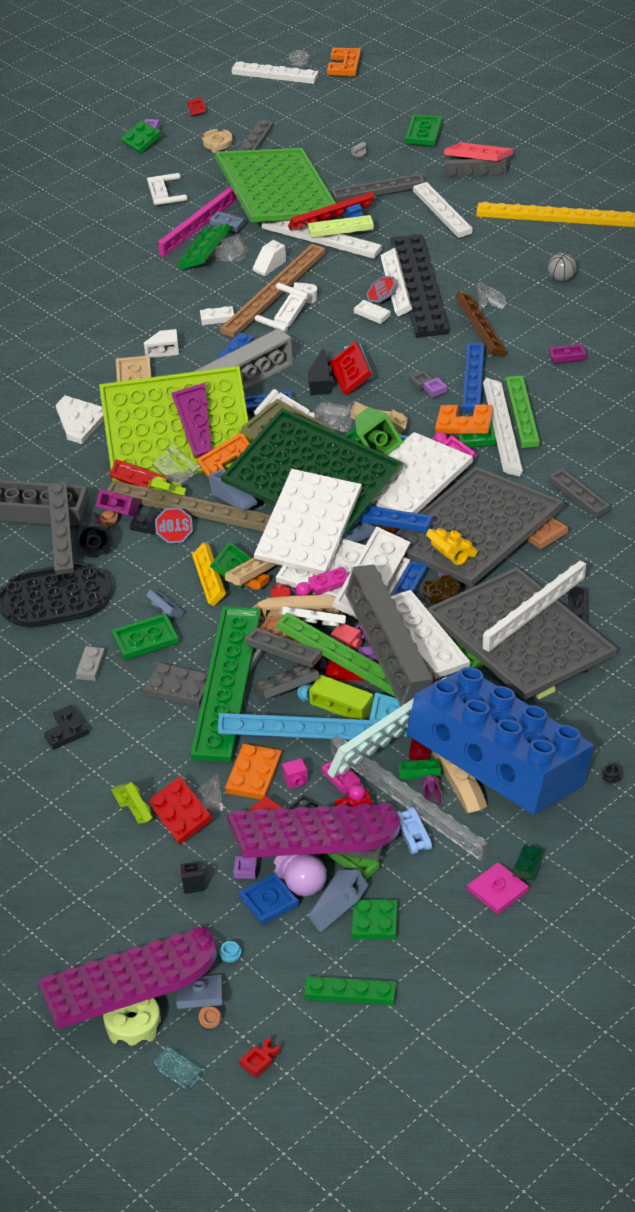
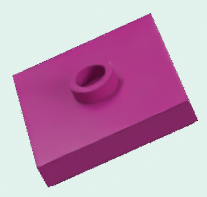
M498 862L468 884L467 890L496 914H500L529 891V886L518 877H513V873Z

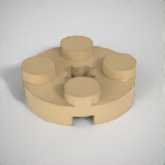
M218 129L209 130L204 134V138L202 137L203 146L210 149L213 153L230 148L233 145L232 134L224 129L223 132H218Z

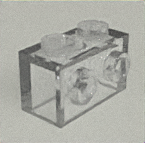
M321 402L314 411V419L337 431L348 432L355 423V420L350 417L351 406Z

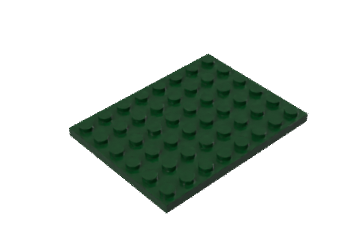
M281 408L222 474L221 482L273 506L276 505L291 469L361 484L362 490L342 535V538L345 539L403 469V462Z

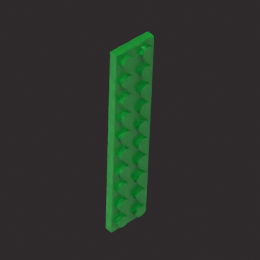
M222 606L191 749V760L232 761L237 735L218 734L219 713L241 714L254 652V647L246 645L245 638L255 627H259L261 608Z

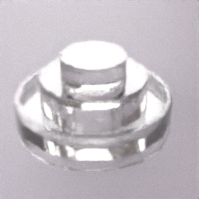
M295 50L288 56L289 63L296 67H303L309 62L310 55L306 51Z

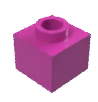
M302 758L282 764L283 778L288 789L308 784L307 768Z

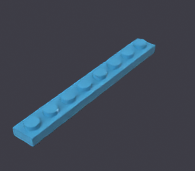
M219 713L218 734L352 740L379 721Z

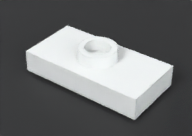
M365 300L354 308L355 314L380 324L391 316L389 310Z

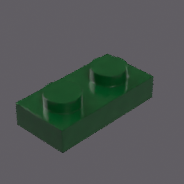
M524 845L513 869V877L534 881L543 860L545 849Z

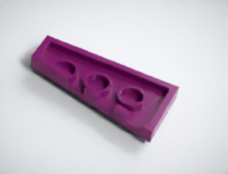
M205 382L172 392L171 396L193 457L203 456L211 451Z

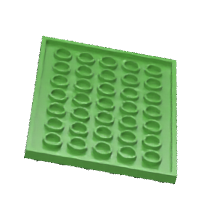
M303 148L215 152V159L250 222L289 221L291 217L336 203Z

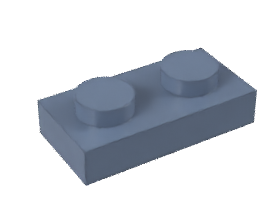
M217 211L210 218V225L215 226L228 223L231 228L230 231L238 232L245 225V219Z
M151 589L148 591L146 596L152 600L151 604L161 608L163 614L166 613L169 618L173 616L181 618L184 611L162 592Z

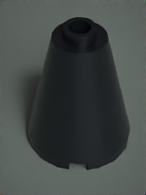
M88 513L83 518L76 534L75 544L82 555L97 558L99 555L108 553L112 547L113 539L111 532L101 517L96 513Z

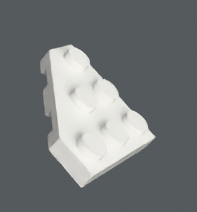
M65 395L56 404V411L65 430L67 440L83 444L104 421L102 406Z
M284 606L280 608V614L285 615L288 612L295 617H302L304 622L317 623V620H321L322 625L339 627V623L345 624L346 616Z

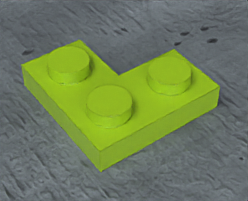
M154 477V479L149 480L147 488L185 495L186 488H182L180 483L172 482L170 485V483L166 482L167 479L161 477Z
M129 782L117 785L111 789L120 807L128 806L138 824L152 819L151 810L142 801L140 791L135 784Z

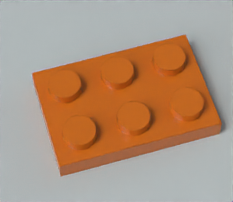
M242 744L225 786V793L259 800L267 796L282 758V750Z

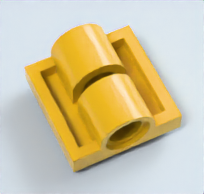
M438 528L437 530L429 529L426 534L431 539L432 546L455 565L463 564L468 556L475 557L478 552L472 546V542L463 539L457 531L451 530V532H447Z

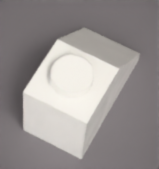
M272 240L263 246L253 266V271L266 276L286 262L285 245Z
M176 329L159 331L145 341V356L152 358L179 355Z

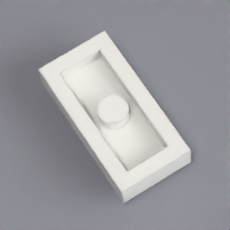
M233 306L200 310L202 325L225 323L234 315Z

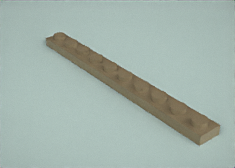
M114 480L107 489L140 498L141 505L153 506L163 510L165 508L180 507L191 516L263 532L271 517L270 514L252 510L242 511L229 505Z

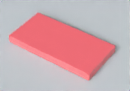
M460 142L445 148L444 155L499 161L513 155V149Z

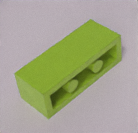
M320 675V679H317L309 689L310 704L343 717L365 720L371 712L373 694L349 684Z

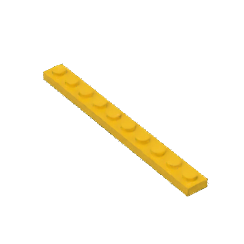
M479 202L477 207V217L635 227V213L629 211L617 212L614 210L602 211L598 209L587 210L582 208H556L551 206L541 207Z

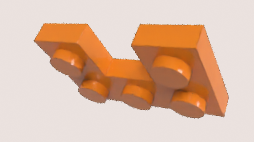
M332 48L331 60L344 61L343 63L329 62L327 75L356 76L361 48Z
M441 405L435 427L436 433H489L493 405H475L473 416L458 417V405Z
M239 433L197 458V463L209 479V474L224 469L223 466L238 458L250 443L242 433Z

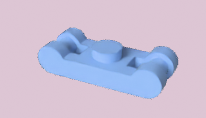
M407 808V811L404 812L396 811L401 820L400 831L408 845L410 854L418 853V850L422 849L425 851L432 849L430 838L415 808Z

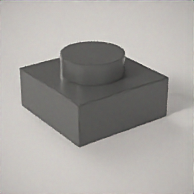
M424 370L409 376L410 382L418 390L423 389V383L433 379Z

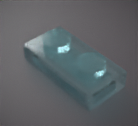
M167 1047L153 1061L154 1068L186 1090H189L203 1076L201 1068L170 1047Z

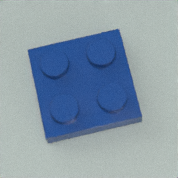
M276 873L239 892V898L261 925L299 906L297 898Z

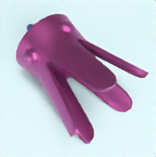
M433 775L426 776L422 782L423 792L421 797H423L425 792L424 802L425 805H428L430 794L433 792L436 803L440 804L439 792L442 796L443 794L439 788V779Z

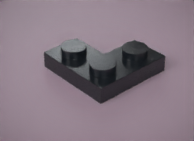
M72 705L53 712L59 726L44 732V738L53 750L89 735L87 726Z

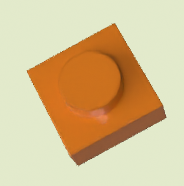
M261 573L245 582L244 586H249L255 590L261 589L269 583V575Z

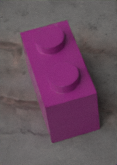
M100 489L96 507L135 516L138 513L141 499Z

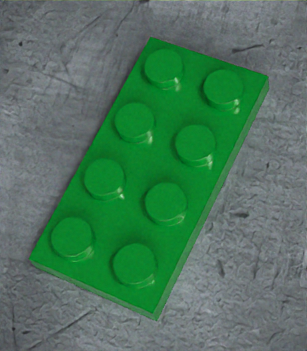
M217 224L213 228L207 227L203 229L200 236L187 248V252L180 257L181 260L177 263L178 269L182 270L204 263L231 229L229 224Z

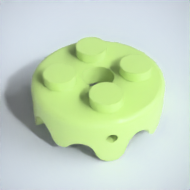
M152 998L103 1014V1019L108 1036L114 1044L119 1040H123L133 1046L142 1040H147L148 1042L154 1040L157 1026L161 1022V1015L158 1003ZM130 1012L137 1013L133 1018L126 1017Z

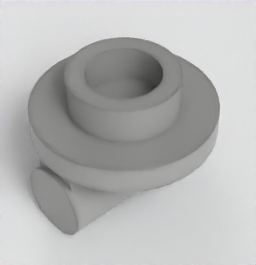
M361 142L352 147L351 154L356 158L366 155V143Z

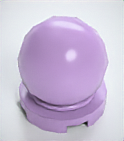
M313 854L277 856L274 860L276 865L274 872L279 878L285 880L288 888L298 896L315 895L323 888L326 882L327 870L323 862Z

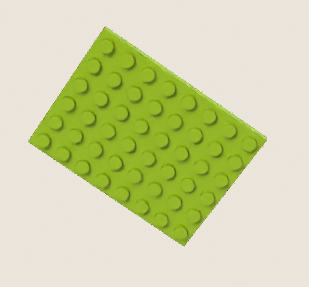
M240 366L99 384L111 469L117 459L163 475L166 478L204 473L197 463V458L193 457L171 393L205 382L211 450L241 433L242 426L248 422ZM244 435L248 442L251 443V439ZM237 458L223 466L224 469L227 470Z

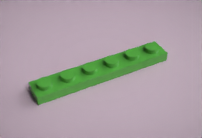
M523 375L506 377V386L521 448L539 447V437Z

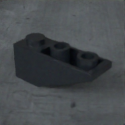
M325 349L321 350L308 371L310 396L331 394V387H334L330 355L326 356Z

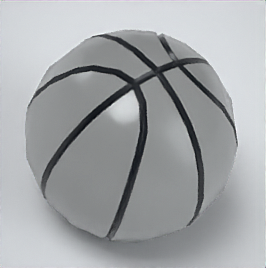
M557 253L548 262V272L556 281H567L576 273V261L568 253Z

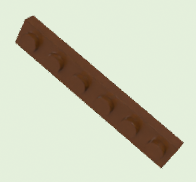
M458 291L455 297L465 311V315L470 319V323L475 327L476 333L480 335L482 342L487 346L488 352L493 356L499 355L504 357L507 350L472 295Z

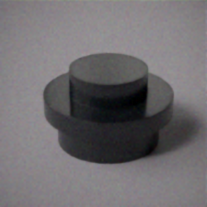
M608 764L602 770V778L606 782L616 783L622 779V770L616 764Z

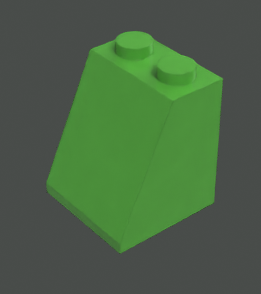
M367 407L355 417L357 435L363 445L388 455L404 443L386 413Z

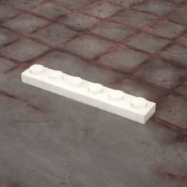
M236 62L232 68V74L312 84H315L319 77L318 71L311 69L303 70L299 68H286L284 66L259 65L257 63Z
M427 182L413 186V192L458 238L472 234V227Z
M395 248L380 256L385 276H394L397 286L391 294L395 313L399 317L412 310V305L399 256Z

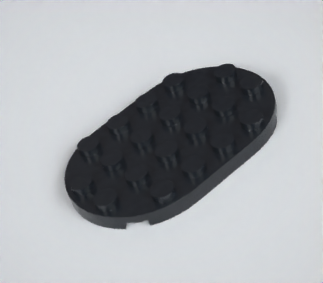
M80 562L74 563V573L56 575L54 566L22 572L10 578L9 583L5 587H1L0 613L9 622L28 628L90 617L102 609L108 602L111 595L110 580L102 569L90 567L88 563Z

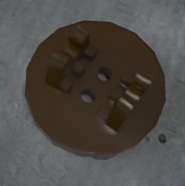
M442 575L440 578L424 581L422 591L424 597L430 600L431 604L435 605L459 594L461 586L459 582L452 579L451 575Z

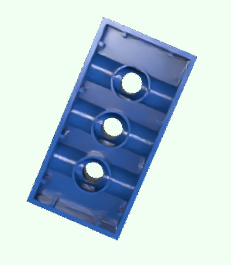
M464 667L460 671L436 681L433 685L415 693L406 733L533 815L584 786L594 749V744L581 737L580 732L576 728L559 724L549 718L543 708L534 705L529 706L516 698L514 691L504 686H496L483 678V673L480 670L472 667Z

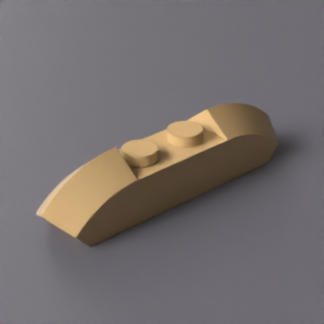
M326 595L272 597L252 607L261 608V621H266L269 616L282 618L284 615L280 614L281 606L345 615L344 612L332 607L336 598Z
M432 751L435 759H439L440 767L465 811L471 813L486 808L487 804L475 777Z

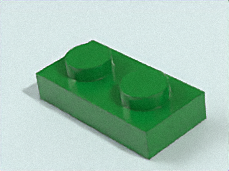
M439 759L398 762L400 779L411 780L415 777H426L429 775L441 776Z

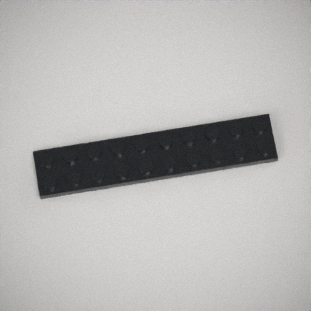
M422 234L390 238L392 249L395 248L398 253L410 297L412 310L409 311L415 337L449 334L448 324Z

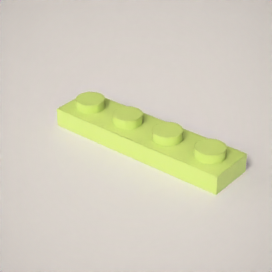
M370 215L308 223L311 237L374 229Z

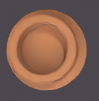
M107 510L100 514L107 527L114 526L117 523L118 514L116 512Z
M215 1006L203 1007L199 1012L198 1020L203 1027L211 1029L220 1023L221 1013Z

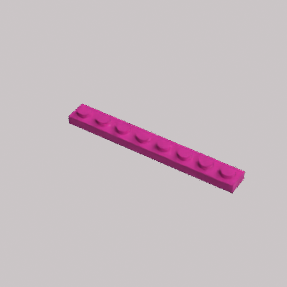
M228 187L158 241L159 255L165 257L210 222V218L217 211L222 212L237 201L238 198L232 187Z

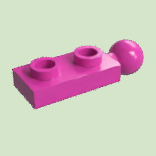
M438 432L433 437L434 441L473 456V460L477 457L472 449L452 435L447 439L445 433Z
M342 566L308 577V583L300 582L297 584L296 593L299 596H308L313 590L315 595L341 588L349 575Z
M333 761L321 767L322 773L343 795L349 792L350 798L354 801L365 797V789L361 786L360 779L350 769L345 774H339L332 778L327 772Z

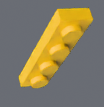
M203 543L192 556L208 604L215 606L222 600L226 592L219 573L210 567L214 561L211 548L208 544Z

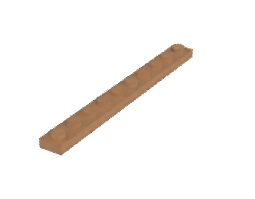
M311 244L221 326V333L234 338L255 319L256 315H260L284 293V291L276 288V284L281 283L291 286L326 254L325 248Z

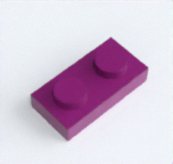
M583 344L549 348L552 363L586 360Z

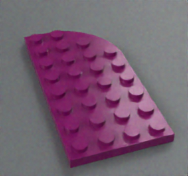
M379 803L378 805L359 804L358 806L339 805L338 807L318 806L317 808L298 807L296 809L277 808L276 810L268 811L257 809L248 812L236 810L227 813L228 824L243 858L367 851L384 846L394 840L399 834L401 821L395 808L389 803Z
M196 927L189 932L174 934L170 938L161 941L155 940L142 947H133L120 954H111L105 959L90 961L86 965L77 968L71 967L55 975H46L42 979L37 980L54 1024L57 1029L184 988L199 979L210 969L216 959L217 950L215 941L207 927Z

